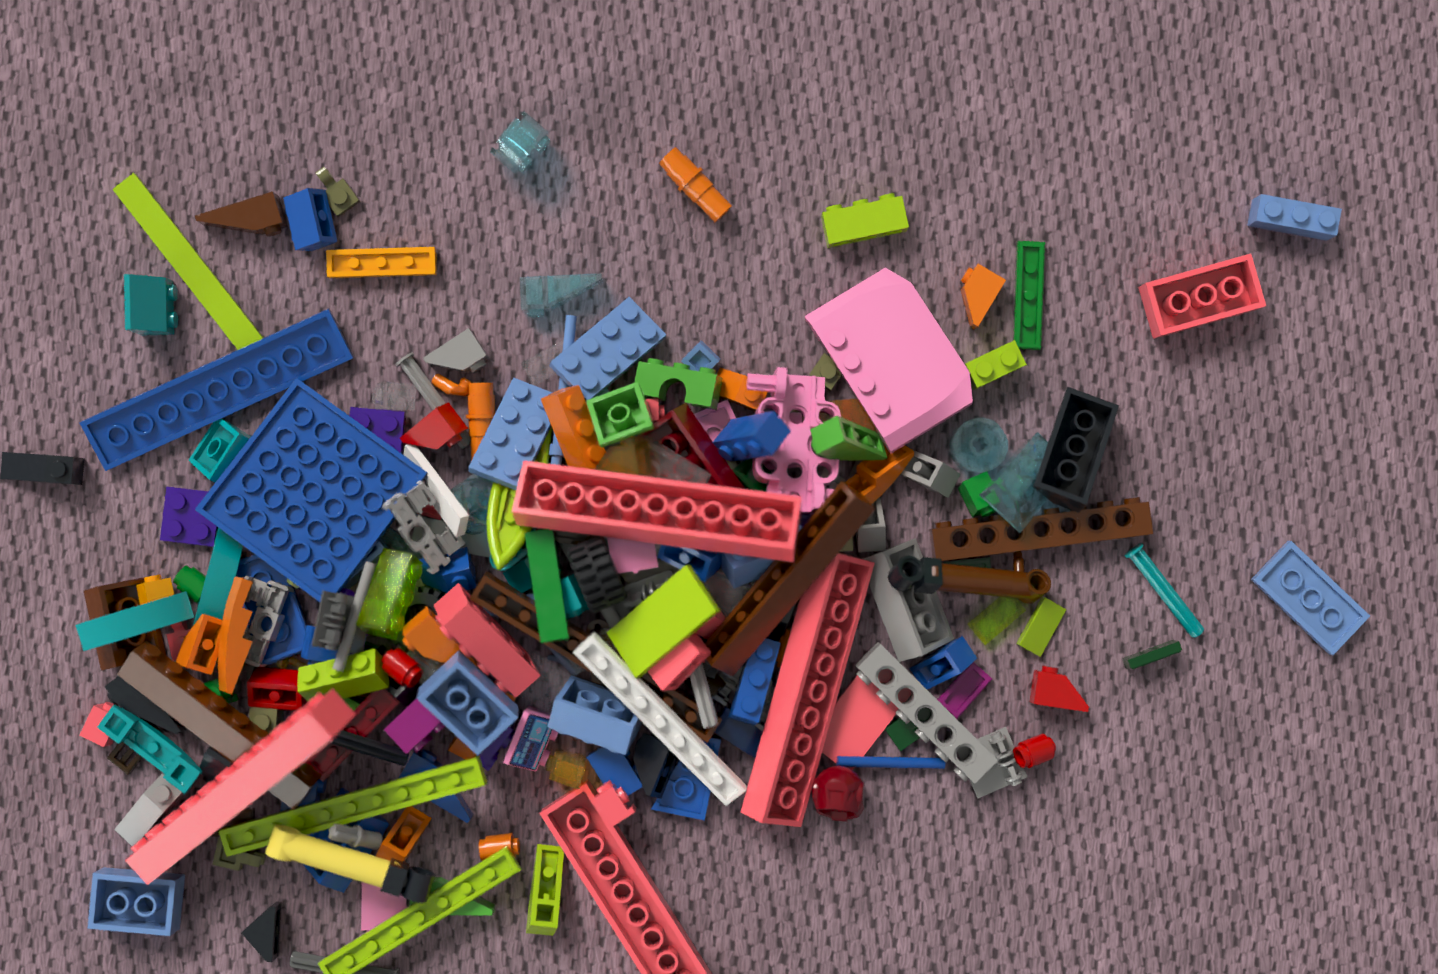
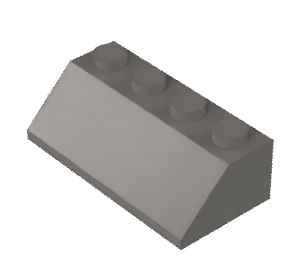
M916 538L863 558L875 563L869 586L899 662L925 655L954 640L936 591L933 594L914 593V585L907 591H899L889 583L888 572L902 557L910 555L919 560L923 557ZM903 570V573H904L906 576L909 577V575L907 574V572H905V571Z

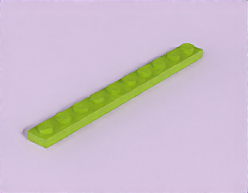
M480 756L302 805L295 810L288 809L220 829L219 834L228 857L268 846L274 825L276 824L293 827L302 834L308 835L329 829L334 824L344 825L481 787L488 782Z

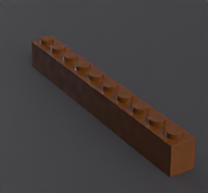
M486 571L472 593L470 600L540 641L535 600ZM567 620L570 639L543 644L593 673L573 653L575 648L591 634ZM609 646L624 661L620 653ZM648 672L640 677L700 739L708 743L722 721L720 712L715 710L718 724L712 728H704L695 697L680 688L662 691Z

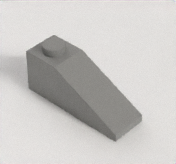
M164 773L142 794L114 829L131 846L141 838H145V834L158 824L185 795L163 778Z

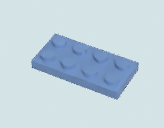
M628 297L554 358L549 366L569 387L579 385L584 399L587 401L597 397L665 339L666 334Z
M513 377L468 467L469 472L517 490L523 461H535L551 428L541 398L552 392Z
M1287 541L1251 579L1329 655H1334L1370 617L1362 607L1292 541Z

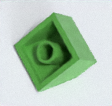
M638 382L586 401L601 448L654 428L653 418L646 397Z

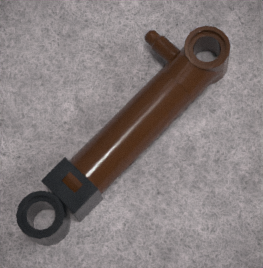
M1020 551L1013 553L1014 571L945 564L941 562L940 558L922 557L919 560L909 555L902 557L888 572L889 583L896 590L907 591L914 585V593L933 594L937 590L1017 598L1023 603L1032 604L1049 592L1051 588L1050 577L1043 570L1033 569L1025 572L1024 559ZM903 570H904L905 572H907V574L909 575V577L906 576V575L903 573Z

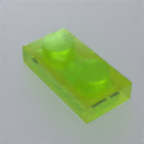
M998 597L968 622L967 626L986 645L1023 614L1026 609L1017 598Z

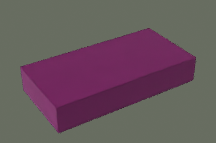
M973 662L953 680L937 700L958 719L991 682L992 678Z

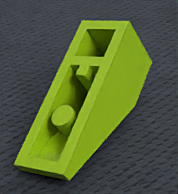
M537 844L526 933L553 936L558 928L564 851L560 846Z

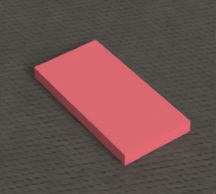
M883 669L879 672L878 679L881 683H887L891 680L892 672L890 669ZM858 675L854 677L837 699L822 753L835 763L837 756H864L899 709L892 701L887 705L876 694L879 689L872 682L867 685ZM909 688L901 689L898 693V700L906 702L912 694Z

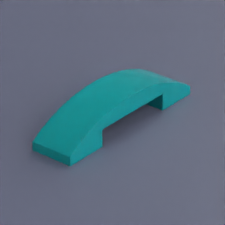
M219 527L193 625L202 614L223 620L225 605L236 577L243 545Z
M187 591L76 624V629L83 651L188 620L195 616Z
M117 705L111 707L97 726L98 729L118 744L125 743L165 774L163 778L184 794L188 792L202 773L199 766L172 740L141 718Z

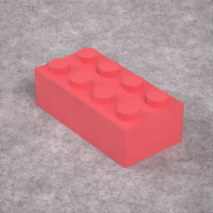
M1251 253L1147 282L1138 287L1153 339L1252 312L1266 306Z
M458 583L434 604L438 614L435 618L442 625L440 627L441 631L450 640L455 638L460 643L458 645L468 658L473 655L478 661L477 666L487 676L491 673L496 678V685L504 693L509 691L513 696H519L541 676L530 654L482 606L470 600L471 595Z

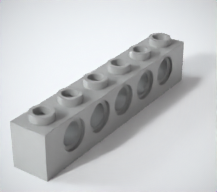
M879 642L855 664L860 670L857 675L867 685L872 682L879 689L876 694L887 705L892 701L899 708L895 713L906 724L912 721L918 727L915 733L925 743L931 740L937 746L934 752L945 763L950 759L957 766L954 771L965 782L970 779L976 784L998 761ZM883 669H890L892 672V678L887 683H881L878 679L879 672ZM903 688H909L912 693L911 698L907 702H900L898 700V693ZM924 707L929 708L931 711L930 718L926 721H919L917 717L918 711ZM942 727H949L950 736L946 740H938L937 732ZM962 746L969 747L968 757L963 760L958 759L957 750Z

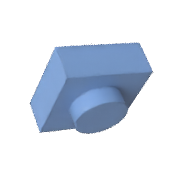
M700 340L681 362L689 365L690 370L699 371L700 367L712 369L719 362L720 358Z

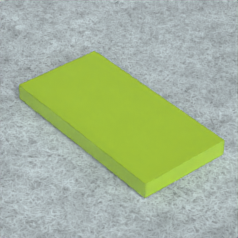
M685 565L611 628L607 634L634 677L640 678L715 616L720 609L691 565Z

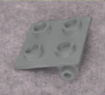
M1006 727L977 739L998 760L976 784L970 780L977 798L1010 784L1016 786L1022 783V779L1027 778L1024 768H1021L1016 763L1013 755L1014 744ZM962 746L957 750L961 760L967 758L970 752L967 746Z

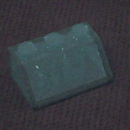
M1038 432L1020 446L980 494L1019 533L1023 531L1048 500L1033 487L1048 443Z

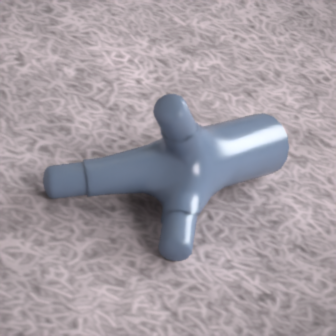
M548 647L554 654L548 655V660L560 663L572 676H576L581 671V668L576 663Z

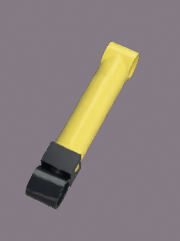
M281 824L274 825L266 849V854L272 858L281 861H295L380 887V891L397 897L401 894L402 897L418 903L427 902L436 876L435 873L428 869L410 866L409 863L391 858V861L302 834L293 827Z

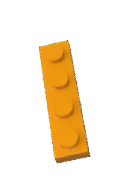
M435 247L326 250L328 278L437 275Z

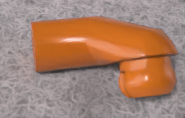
M438 373L433 377L431 383L446 394L466 397L469 395V383L473 382L463 377L460 379L459 384H456Z

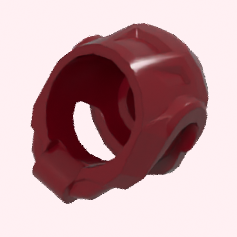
M832 766L823 770L814 779L812 798L817 813L832 818V821L848 822V819L860 817L864 810L863 790L865 783L856 772L844 766Z

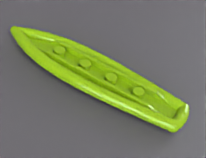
M552 426L534 462L549 464ZM493 482L487 511V538L496 569L502 570L526 541L525 533L531 532L533 527L520 526L515 522L512 507L516 490Z

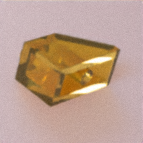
M635 436L621 440L619 444L609 447L594 470L638 476L651 474L652 468L648 440L637 441Z
M556 749L554 756L549 755L546 771L550 772L549 779L575 789H580L584 781L588 761L587 755Z

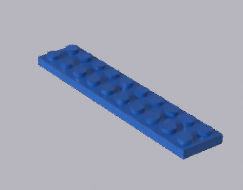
M330 308L82 420L79 424L104 470L107 471L285 390L291 386L296 378L300 381L307 380L353 359L354 356Z

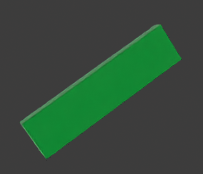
M1017 241L1013 341H1016L1019 350H1041L1045 242Z
M544 529L525 533L540 641L543 644L570 639L554 530Z

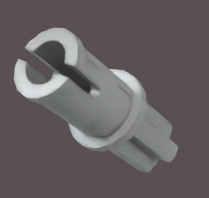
M334 824V826L329 828V838L331 840L348 843L353 848L362 846L377 850L382 843V835L379 832L364 830L359 825L350 827Z

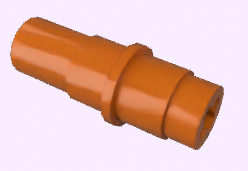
M677 147L673 148L659 162V165L667 172L666 174L678 186L677 190L679 192L683 191L714 223L722 218L732 207L713 186L714 184L702 173L703 169L701 167L698 168Z
M493 382L469 383L468 414H465L469 424L471 461L495 415Z

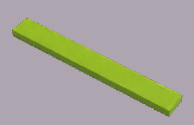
M132 173L112 189L237 350L264 338L137 174Z
M505 846L432 891L426 903L414 902L320 960L317 964L324 974H354L521 871V867L509 847Z

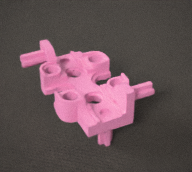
M777 367L773 375L748 373L746 381L747 390L771 392V397L761 402L755 414L764 413L765 408H771L775 410L779 418L791 430L790 434L773 455L753 458V476L758 482L766 484V492L802 497V514L813 515L834 491V489H825L824 487L828 486L837 477L839 471V459L831 460L819 457L811 449L813 438L810 429L823 423L819 419V413L825 412L829 414L831 419L835 416L841 417L839 408L834 403L825 401V377L788 375L787 368ZM798 410L802 412L804 421L801 424L792 423L789 419L791 411ZM761 463H771L774 467V473H764L761 469ZM797 464L801 468V476L795 479L788 476V465ZM817 466L827 468L828 478L818 476L816 472Z

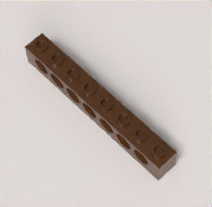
M1140 497L1123 499V505L1114 506L1113 500L1097 502V508L1087 509L1085 506L1079 513L1072 510L1060 512L1059 507L1043 509V515L1033 516L1032 511L1016 513V518L1006 519L1005 514L989 516V522L979 523L978 518L963 519V525L952 526L951 521L935 523L936 528L929 529L932 557L945 561L1153 534L1149 502H1141ZM1119 511L1126 515V523L1123 526H1119L1115 521V516ZM1093 514L1100 520V524L1095 530L1091 529L1088 525V519ZM1064 518H1069L1073 523V528L1069 533H1065L1061 529V522ZM1038 521L1043 522L1046 526V532L1041 537L1037 536L1034 532V525ZM1012 524L1016 525L1019 529V536L1015 540H1011L1007 536V528ZM984 528L990 529L993 535L992 540L987 544L983 543L979 537L981 530ZM958 531L962 532L966 537V541L961 547L955 546L952 541L953 535Z

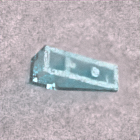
M599 273L520 277L521 310L523 313H528V317H544V312H552L602 284L603 276Z

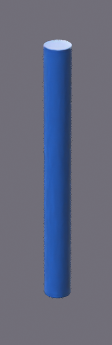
M837 756L836 761L837 766L865 768L945 769L946 763L941 758Z

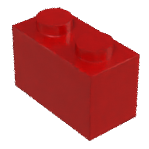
M257 667L247 681L248 707L298 710L301 707L303 708L308 702L298 693V670Z

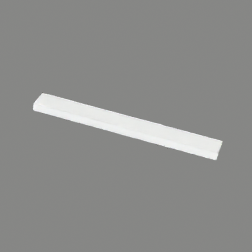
M595 632L575 648L573 653L725 806L729 805L747 790V785L641 678L634 677L627 664Z

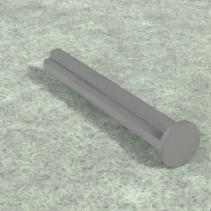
M411 352L401 358L395 365L396 367H402L431 409L434 410L436 407L445 404V401L412 358L415 354ZM465 430L461 434L463 439L457 443L462 449L471 444L470 436Z
M701 664L690 675V680L702 725L704 728H712L718 724L704 667Z

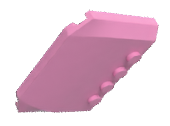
M884 268L805 316L806 322L818 341H821L875 426L876 432L890 454L972 405L969 370L912 283L889 269Z

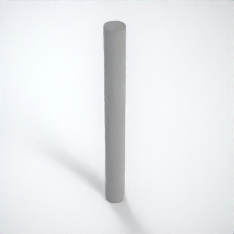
M365 562L340 642L341 644L332 668L334 670L344 671L376 564Z

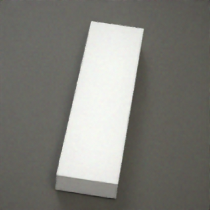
M406 444L403 455L427 472L424 484L437 501L433 507L456 537L465 535L469 514L416 445Z

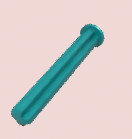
M1143 543L1134 546L1124 556L1126 558L1130 557L1188 634L1193 638L1201 635L1204 632V627L1142 549Z

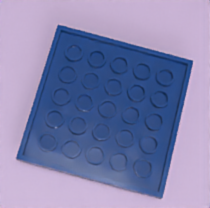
M296 378L195 510L320 602L323 591L341 592L396 519L389 509L387 511L384 510L382 505L399 492L406 494L417 486L419 480L424 482L427 472Z

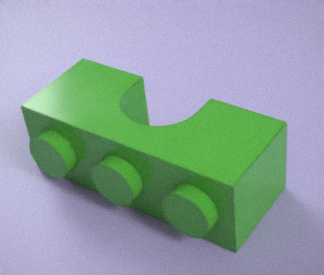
M648 358V362H638L635 382L639 383L646 398H659L662 401H665L667 391L672 384L683 382L686 387L685 403L691 406L717 410L723 378L715 374L716 370L700 367L699 371L689 370L690 366L686 364L674 363L673 367L664 366V361Z

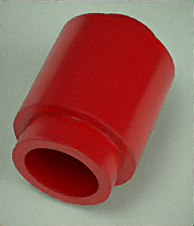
M401 648L389 650L382 658V670L402 686L406 685L412 688L423 676L424 670L420 668V663Z
M1042 733L1019 742L1017 747L1013 749V755L1016 763L1021 768H1032L1053 759L1056 746L1052 738Z

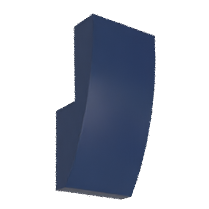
M725 706L720 713L722 721L715 730V733L753 758H756L763 731L756 726L728 718L730 709Z

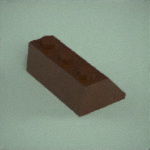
M145 577L84 590L89 619L93 620L139 606L140 602L136 585L145 583ZM160 628L96 647L101 671L123 666L130 653L146 640L158 647L166 655Z

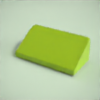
M1041 597L1016 644L1041 657L1066 609L1046 597Z

